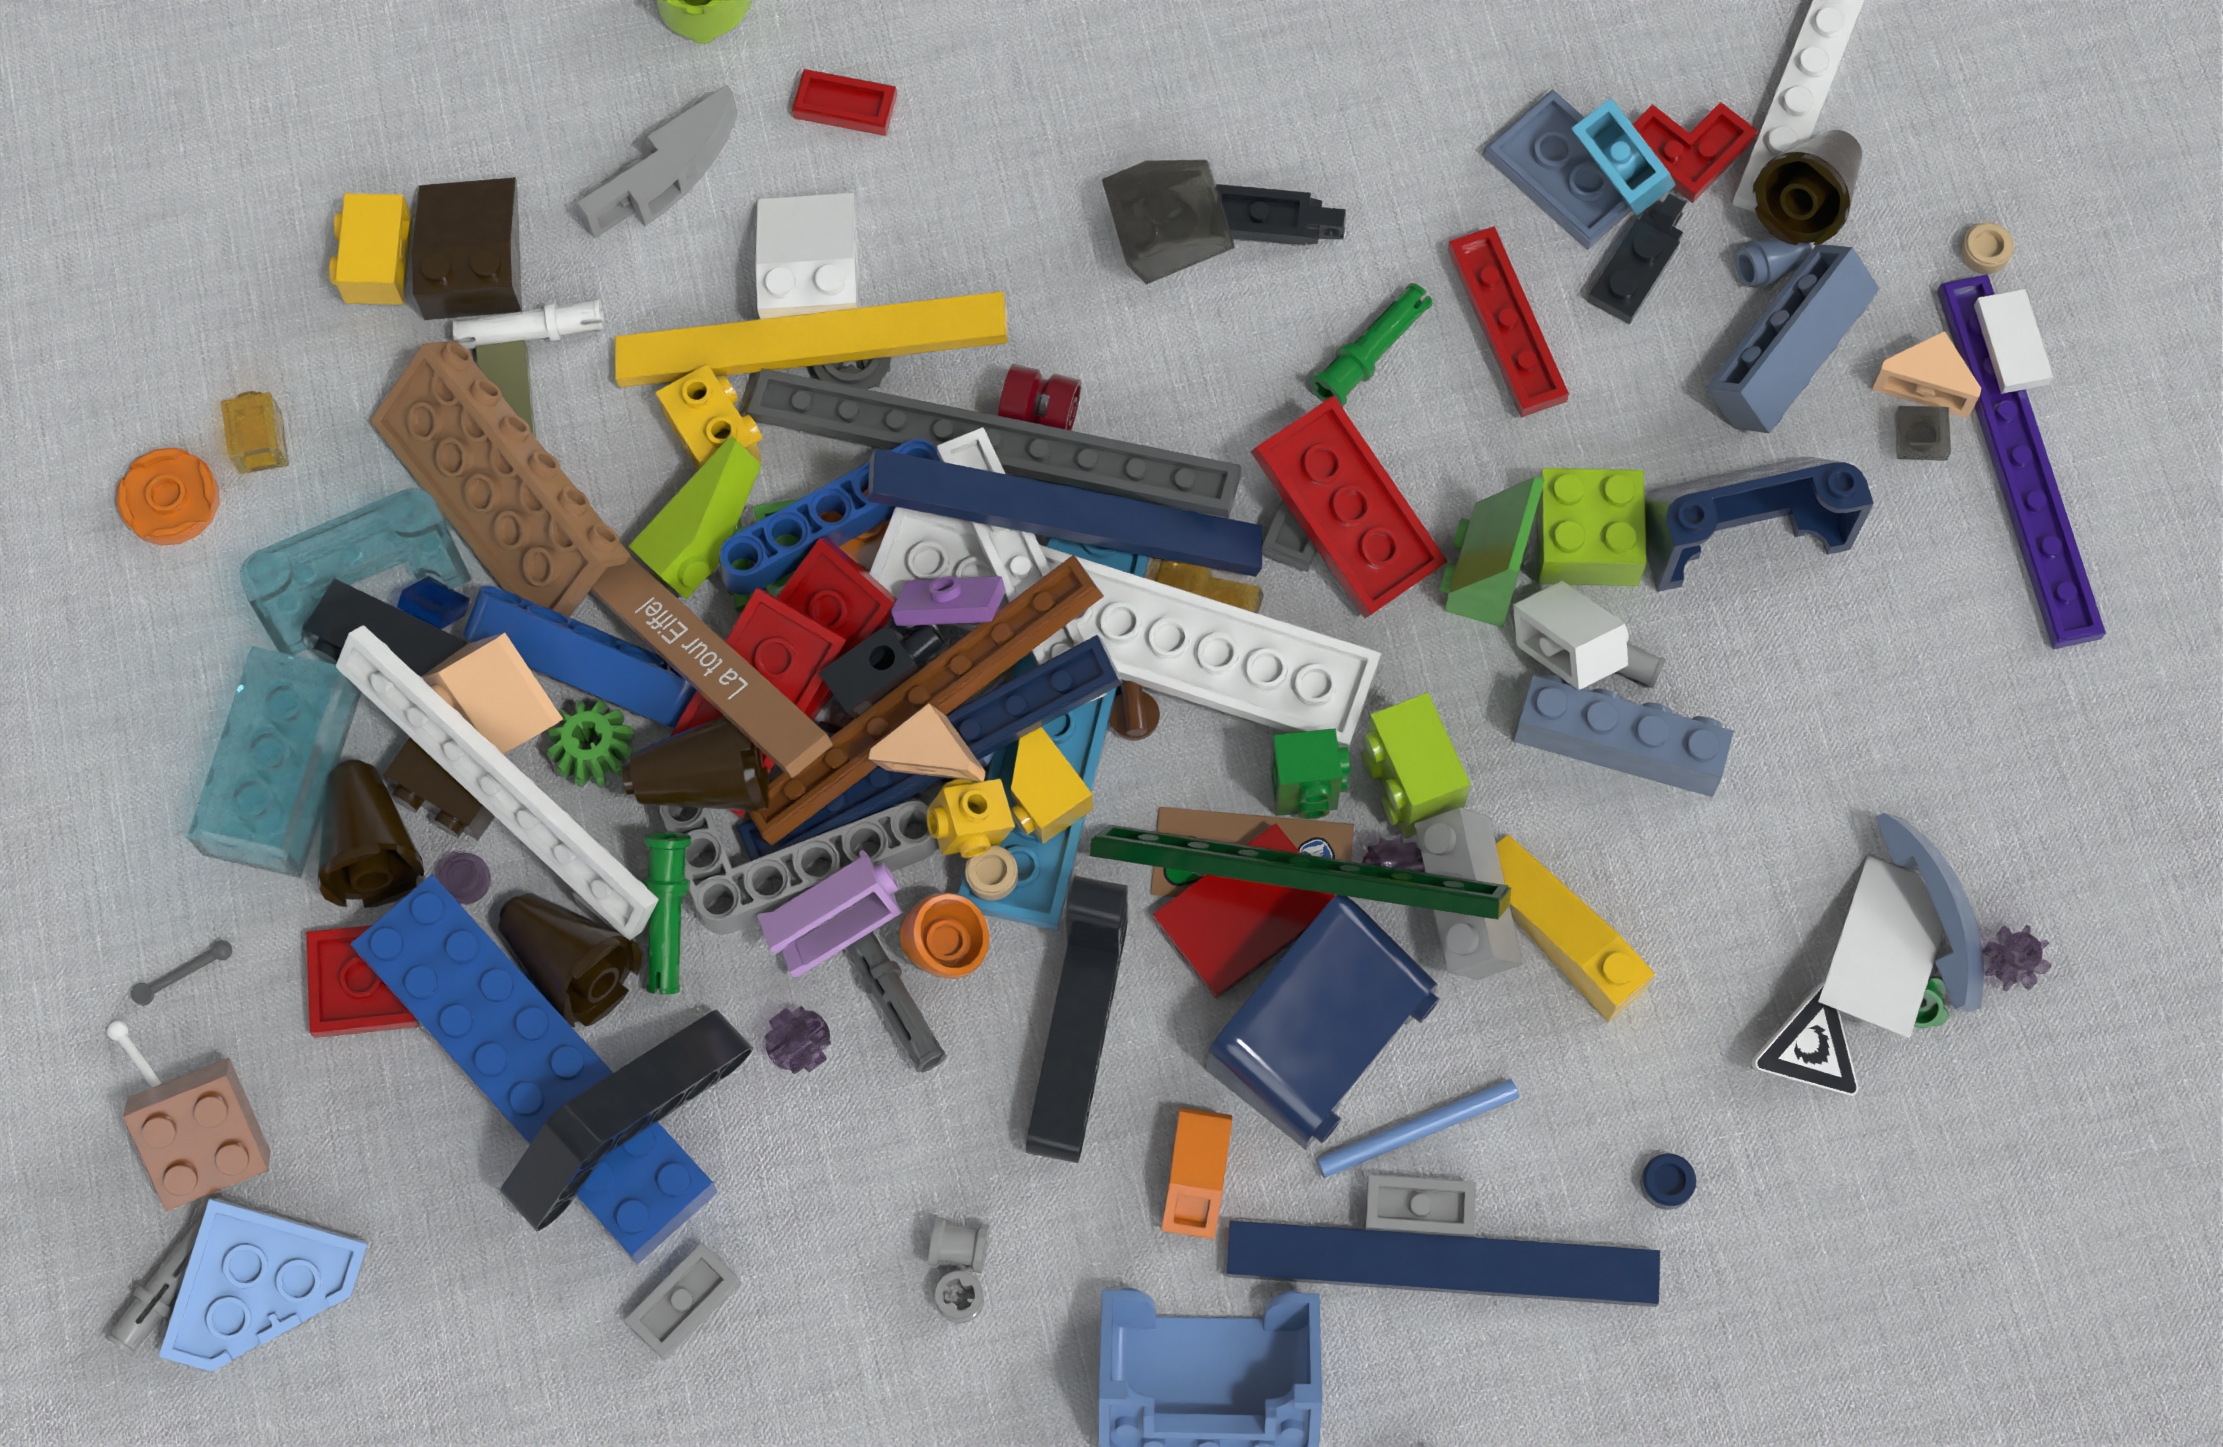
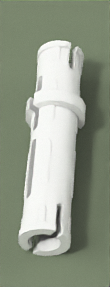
M600 299L557 306L554 301L545 303L544 308L461 321L453 320L454 340H458V343L467 350L475 349L476 346L520 340L528 341L548 337L551 342L561 341L562 335L605 330V319L603 310L600 311L602 308Z

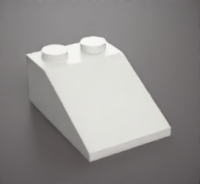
M854 193L757 199L756 286L757 310L760 319L860 308Z

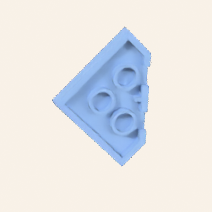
M210 1198L158 1357L212 1372L249 1350L294 1328L323 1310L351 1297L368 1242Z

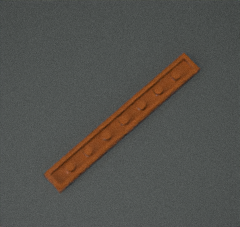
M1074 554L996 612L991 622L980 624L867 711L831 736L829 739L833 745L794 778L791 779L784 772L770 782L769 808L759 809L757 812L748 811L762 837L773 846L879 765L869 759L870 749L930 703L944 715H947L1103 598L1104 595Z

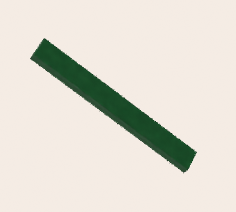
M1116 825L1105 827L1091 838L1090 844L1091 857L1498 920L1510 906L1511 888L1508 885Z

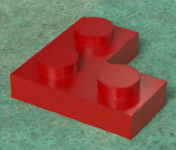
M1722 102L1690 133L1653 104L1632 124L1670 173L1676 184L1674 189L1691 203H1694L1751 145L1758 132L1757 129Z

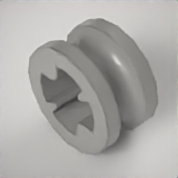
M952 1271L941 1278L935 1289V1302L941 1315L948 1321L955 1323H965L976 1318L982 1310L984 1295L982 1286L975 1276L965 1271ZM961 1283L964 1291L973 1290L975 1297L974 1300L967 1299L968 1308L958 1311L954 1303L945 1304L944 1297L945 1294L952 1295L949 1287Z

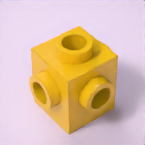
M956 779L942 786V790L929 805L927 811V827L931 837L937 839L941 855L960 853L963 858L982 855L991 849V845L1000 846L1014 829V821L1001 779L972 783V780Z

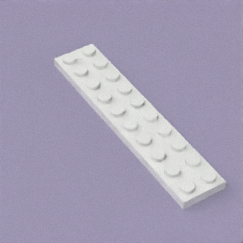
M896 507L869 573L896 598H898L906 581L933 580L945 576L956 578L994 577L970 523L956 518ZM1039 545L1051 571L1072 556ZM1076 557L1104 597L1074 620L1084 641L1095 635L1103 639L1122 680L1132 681L1141 686L1288 733L1336 728L1338 745L1347 744L1349 752L1380 662V652ZM1004 596L996 612L1007 605ZM983 622L950 625L972 631Z

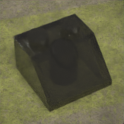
M1146 160L1102 179L1126 265L1146 284L1235 248L1213 172L1207 160Z

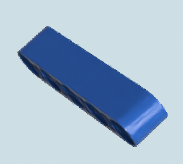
M913 439L890 450L891 452L940 461L937 448L932 443L923 439ZM870 462L728 538L720 549L721 578L727 589L738 595L752 594L757 587L763 589L796 571L819 538H829L840 547L891 519L896 507L868 502V497L863 494L869 486ZM828 511H835L841 514L843 518L831 523L823 521L819 516ZM783 535H792L800 541L793 546H782L775 540ZM741 558L752 560L756 564L751 569L745 571L737 570L731 566L734 561Z
M485 585L480 587L463 634L470 642H475L506 633L528 667L674 729L697 691L659 655L519 595L493 586Z

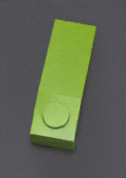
M730 435L628 547L687 600L720 564V549L723 543L733 535L762 464Z

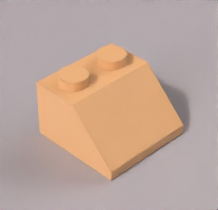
M506 633L468 643L421 677L426 684L453 709L457 710L483 737L495 745L502 754L549 729L563 719Z

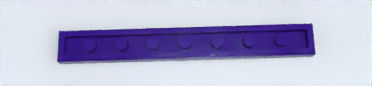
M1986 274L1942 283L1937 293L1955 348L1981 387L1980 396L1974 407L2052 648L2058 649L2101 640L2106 634L2027 391L2024 389L2001 394L1974 307L1977 298L1995 295L1989 276Z

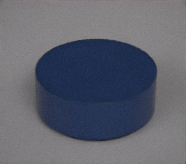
M1671 1153L1660 1154L1651 1159L1644 1168L1640 1179L1641 1190L1647 1201L1655 1207L1665 1210L1676 1209L1683 1206L1694 1193L1696 1174L1691 1164L1683 1157Z

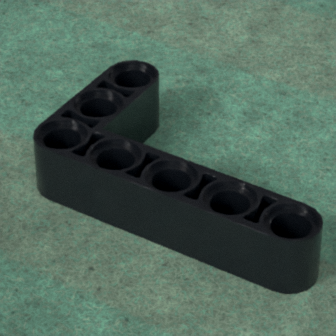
M1074 876L1066 913L1068 945L1026 1142V1153L1079 1163L1127 932L1129 916L1127 885Z
M718 1010L708 1013L561 1106L543 1125L502 1185L500 1192L535 1231L544 1229L568 1208L603 1157L726 1078L749 1057L753 1047Z

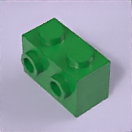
M1336 728L1273 735L1270 772L1276 816L1299 814V817L1302 819H1317L1327 816L1330 813L1329 810L1338 809L1340 792L1348 791L1347 776H1350V759L1347 744L1338 745Z

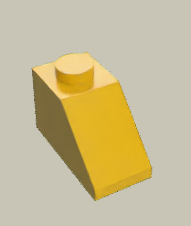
M1042 727L1021 737L1011 785L1014 807L1010 811L1015 823L1025 835L1034 832L1040 842L1044 844L1093 810V794Z

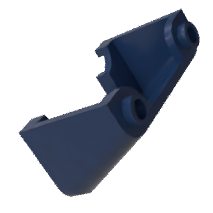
M1799 457L1661 487L1648 492L1645 495L1646 556L1657 592L1682 587L1685 565L1690 560L1699 559L1702 552L1700 544L1707 542L1715 531L1781 516H1789L1795 538L1805 536L1807 533L1820 539L1824 543L1826 555L1851 550L1874 504L1866 478L1862 471L1846 462L1816 457Z
M1336 895L1219 1033L1208 1051L1207 1072L1306 1150L1315 1138L1319 1142L1324 1143L1333 1133L1342 1119L1335 1114L1342 1098L1402 1025H1407L1413 1018L1422 1023L1429 1016L1440 1000L1434 994L1438 984L1358 904L1347 896Z

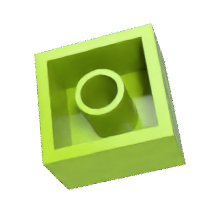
M1542 468L1540 478L1545 479L1537 506L1538 584H1556L1564 581L1568 585L1639 586L1646 566L1644 470Z
M1429 692L1370 714L1368 731L1363 736L1365 750L1361 751V759L1371 780L1378 778L1386 795L1381 797V802L1392 826L1399 824L1405 838L1417 834L1415 823L1458 807L1464 808L1471 784Z

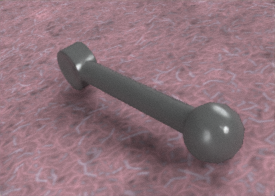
M224 940L217 941L213 944L211 951L150 985L145 983L136 984L131 990V998L142 1006L150 1004L154 999V994L216 959L227 960L232 954L231 944Z

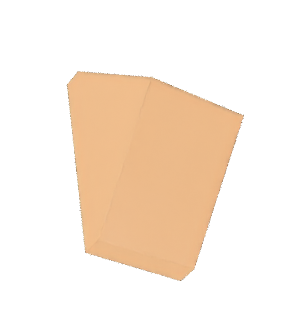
M1944 331L1885 359L1875 378L1872 390L1968 418L1980 396L1981 387Z
M930 703L870 749L869 759L886 771L984 782L985 770L946 715Z

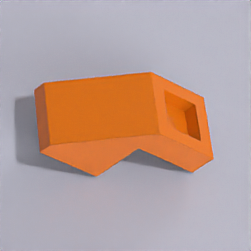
M1184 1107L1179 1108L1161 1231L1210 1239L1215 1238L1224 1186L1232 1115Z

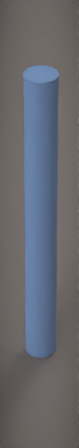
M1508 1079L1316 1158L1317 1165L1323 1178L1329 1177L1519 1098L1517 1088L1512 1079Z

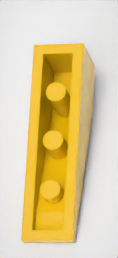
M1507 834L1496 843L1505 885L1511 888L1510 908L1512 917L1606 1021L1610 1022L1648 989L1655 976L1654 971L1619 933L1514 838Z

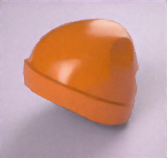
M936 893L927 896L907 913L901 923L899 939L904 953L918 968L936 977L960 979L968 976L982 964L989 948L990 934L986 919L970 900L960 895Z

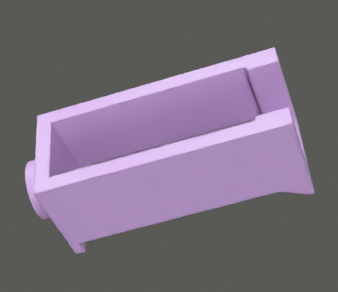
M862 850L859 852L861 858L773 912L759 913L757 915L769 949L774 955L782 951L789 972L794 978H797L901 914L893 894L900 887L885 863L876 866L865 851Z

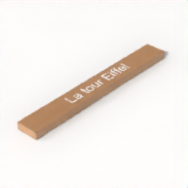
M631 556L624 565L607 567L590 589L602 603L791 779L833 745L828 735Z

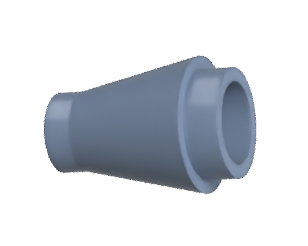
M1779 238L1749 241L1736 254L1737 272L1746 286L1765 288L1799 267L1812 251V246L1810 243L1799 242L1798 245L1788 244Z

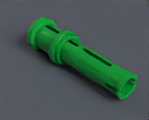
M1415 283L1408 284L1395 301L1354 343L1342 344L1336 350V358L1322 372H1315L1309 378L1310 388L1322 402L1335 396L1343 408L1347 404L1346 396L1361 381L1366 382L1372 378L1376 368L1375 363L1432 306L1433 302L1430 296H1426L1422 301L1420 300L1426 294L1425 289Z
M654 832L645 834L643 844L649 847L648 877H645L642 883L659 899L649 918L648 984L646 985V991L655 994L657 989L660 988L659 994H676L680 992L682 896L686 895L687 890L690 889V880L685 878L686 848L691 845V836L677 832Z

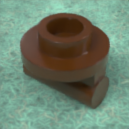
M1132 681L1124 682L1121 684L1122 693L1114 699L1109 719L1110 726L1123 739L1130 741L1145 739L1158 727L1160 720L1158 704L1153 697L1142 691L1141 685Z

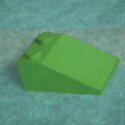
M1533 477L1475 503L1470 520L1460 518L1453 547L1462 550L1457 565L1447 563L1439 591L1448 594L1445 612L1503 628L1545 479Z

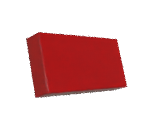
M803 69L792 107L793 118L886 136L897 98V88L892 85Z

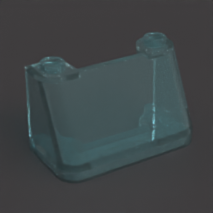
M416 488L402 490L258 550L248 556L240 570V580L248 602L283 659L307 650L303 637L305 633L303 628L317 607L315 600L324 596L334 578L352 585L406 561H409L417 580L426 577L425 573L434 574L442 578L449 590L471 581L472 578L443 511L430 493Z

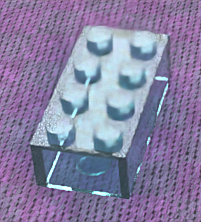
M251 646L187 835L188 840L202 856L301 878L324 809L326 778L339 763L362 693L336 668V665Z

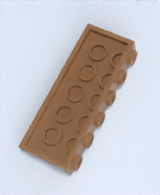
M456 341L422 344L370 422L504 590L570 617L606 568L624 565L629 559L630 554L619 542L616 532L607 526L590 506L587 496L578 490L560 469L557 459L548 453L531 433L527 422L513 411L502 397L500 389L488 380L475 364L471 353Z

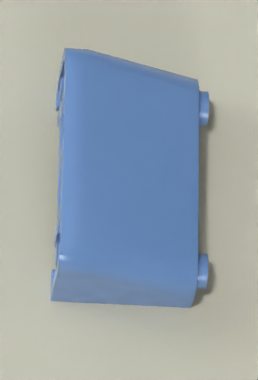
M1134 1288L1102 1290L1099 1447H1319L1322 1414L1320 1294L1301 1293L1298 1291L1282 1292L1266 1303L1264 1319L1156 1317L1154 1300L1140 1290Z

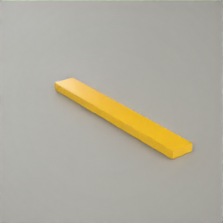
M1004 291L615 336V380L621 388L677 381L707 363L717 377L761 372L762 368L778 370L1008 343L1006 298Z

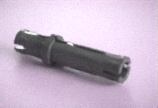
M874 931L847 946V951L863 976L861 985L867 993H872L876 998L892 1029L912 1060L916 1071L923 1073L941 1064L947 1057L945 1051L939 1045L921 1011L902 982L900 966L896 961H890Z

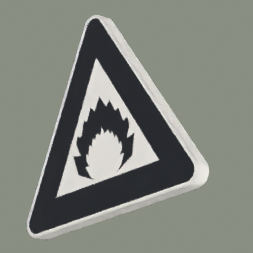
M1825 982L1819 983L1752 1059V1066L1755 1070L1853 1096L1858 1091V1084L1840 1012L1819 1002Z

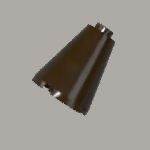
M1831 130L1773 158L1761 169L1753 184V193L1755 192L1757 201L1755 211L1758 219L1770 234L1788 244L1798 245L1799 242H1815L1813 245H1819L1840 231L1849 215L1862 161V149L1857 139L1845 131Z
M724 715L630 753V763L622 764V779L627 795L635 794L639 804L756 812L759 809L769 808L770 805L768 768L763 767L761 750Z
M356 759L343 761L326 778L318 867L319 890L325 900L342 907H347L346 899L362 900L364 908L395 902L408 895L417 887L416 878L419 874L423 877L425 872L422 858L376 767Z
M534 893L512 897L504 904L500 911L499 933L547 1001L571 1027L575 1028L574 1022H580L587 1027L610 1014L629 992V989L623 984L630 971L638 976L641 968L642 952L636 942L632 939L629 940L617 931Z

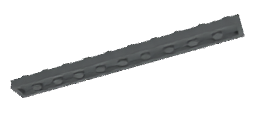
M763 368L761 369L747 411L755 422L887 449H894L913 439L926 440L937 448L940 444L983 427L1005 473L1224 518L1230 517L1241 477V467L1234 463Z

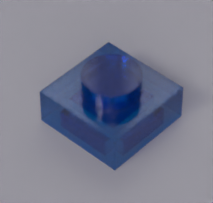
M428 575L402 590L397 608L439 629H443L465 616L470 598Z

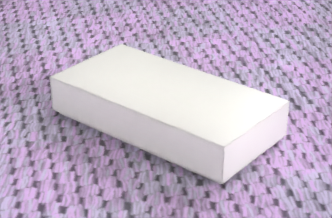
M2026 289L1977 298L1974 307L2001 394L2049 385L2053 379V374Z

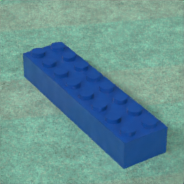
M433 874L350 944L362 960L529 1145L546 1121L561 1106L613 1073ZM657 1122L603 1157L576 1197L638 1265L717 1194L718 1191L711 1179Z

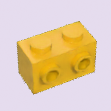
M344 193L342 212H336L334 218L335 238L339 241L338 256H331L329 275L331 284L337 285L345 304L404 305L413 217L403 194Z
M708 363L655 392L664 417L697 470L704 465L730 435L759 462L762 461L757 443L761 442L763 437L756 423L749 414L744 417L740 416L733 405L739 400L732 385L725 375L717 379Z

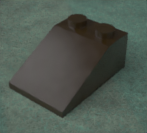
M516 177L419 185L412 245L413 295L424 320L522 311L518 188Z

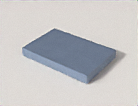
M1552 89L1485 148L1484 157L1581 245L1589 250L1627 216L1632 209L1588 154L1571 129L1585 117Z

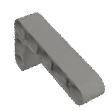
M910 801L732 868L709 808H698L694 818L682 822L673 818L675 812L680 808L679 806L659 805L667 832L684 833L691 836V845L686 848L685 878L690 880L689 891L703 924L711 932L721 935L730 934L759 923L757 917L759 913L773 912L861 858L854 854V850L858 844L864 841H874L880 845L879 851L869 858L876 866L885 863L891 872L933 855L939 846L937 839L931 837L929 830L919 839H909L902 835L905 827L911 823L919 822L927 826L929 806L924 802ZM708 850L716 853L714 861L706 867L698 868L691 865L692 858L700 851ZM824 859L832 863L829 871L822 876L814 877L805 873L807 866L814 860ZM773 877L783 881L780 890L773 895L766 896L756 892L758 885L767 878ZM726 896L734 900L732 907L723 914L717 915L708 911L709 904L717 897Z

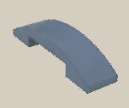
M1882 813L1875 818L1894 864L1910 869L1918 866L1954 951L1935 960L1955 1010L1973 1012L1980 1009L1984 987L1983 951L1976 918L1961 882L1941 852L1914 826L1904 819L1891 814Z

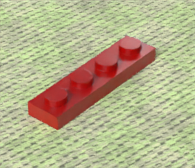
M1495 226L1449 241V255L1520 416L1524 417L1567 402L1569 392Z

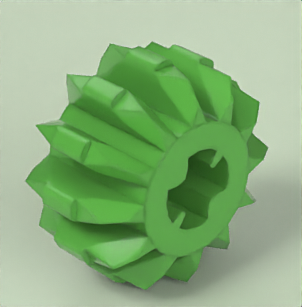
M598 699L591 711H587L584 702L577 700L575 704L577 714L571 717L567 712L559 711L563 718L560 721L563 727L548 729L547 736L554 744L547 749V754L550 761L559 762L556 770L562 778L565 779L574 774L577 786L583 788L590 777L594 776L598 786L604 787L607 780L604 773L611 771L614 775L622 776V765L619 760L630 759V753L633 752V748L627 743L634 738V732L631 726L623 725L625 717L619 709L607 713L605 702ZM590 738H598L600 743L595 746L594 743L590 742ZM586 741L589 745L591 744L592 749L583 750L582 744Z

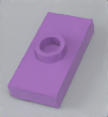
M945 576L933 580L906 581L891 612L896 626L991 622L1006 589L1002 576L974 578Z

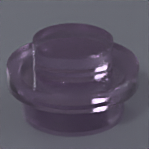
M460 853L450 857L442 865L438 881L460 905H468L477 902L487 893L491 884V873L485 861L479 856L471 853Z

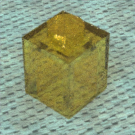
M247 391L237 395L234 399L221 401L227 453L240 475L289 466L282 411L271 392Z

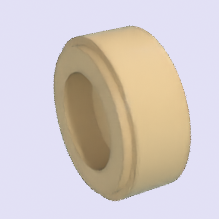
M1977 224L1968 231L1962 243V259L1975 272L1981 274L1999 272L2007 265L2013 253V239L2009 232L1998 224Z
M991 845V849L988 852L976 857H970L965 867L968 887L977 897L984 900L994 901L1008 896L1014 890L1018 881L1017 863L1012 854L1002 847Z

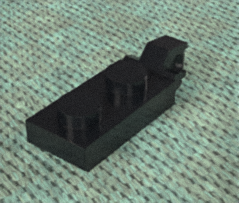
M1216 184L1213 189L1208 232L1209 236L1297 245L1318 244V238L1343 240L1346 225V209L1322 207V200L1311 198V193Z
M1669 194L1655 216L1645 211L1640 220H1636L1591 290L1587 302L1629 325L1632 323L1678 250L1683 231L1675 227L1683 215L1682 210L1686 202Z

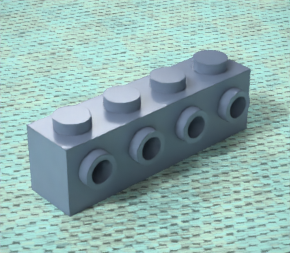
M1816 245L1706 386V389L1734 428L1770 433L1782 420L1784 413L1801 391L1809 385L1811 378L1827 357L1837 348L1840 340L1856 319L1864 313L1866 306L1879 291V287L1853 247Z
M1532 675L1514 742L1713 797L1723 776L1734 731L1722 728L1723 725L1719 721L1709 717L1696 716L1690 719L1672 714V710L1662 704L1647 702L1639 705L1622 700L1621 695L1611 690L1600 688L1593 691L1578 690L1556 675H1544L1543 677Z

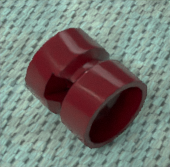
M1012 364L1004 382L998 416L1072 431L1080 401L1082 382L1079 379L1053 374L1048 380L1043 379L1038 369ZM1042 394L1050 396L1046 414L1038 413Z

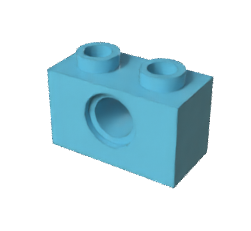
M1612 98L1608 99L1571 128L1579 142L1636 216L1676 186L1668 170Z

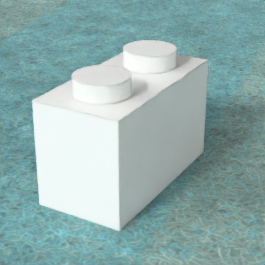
M1560 581L1513 604L1517 647L1576 689L1580 690L1628 666L1627 642L1629 635L1625 623L1619 617L1612 615L1594 603L1587 595L1581 594L1564 581Z

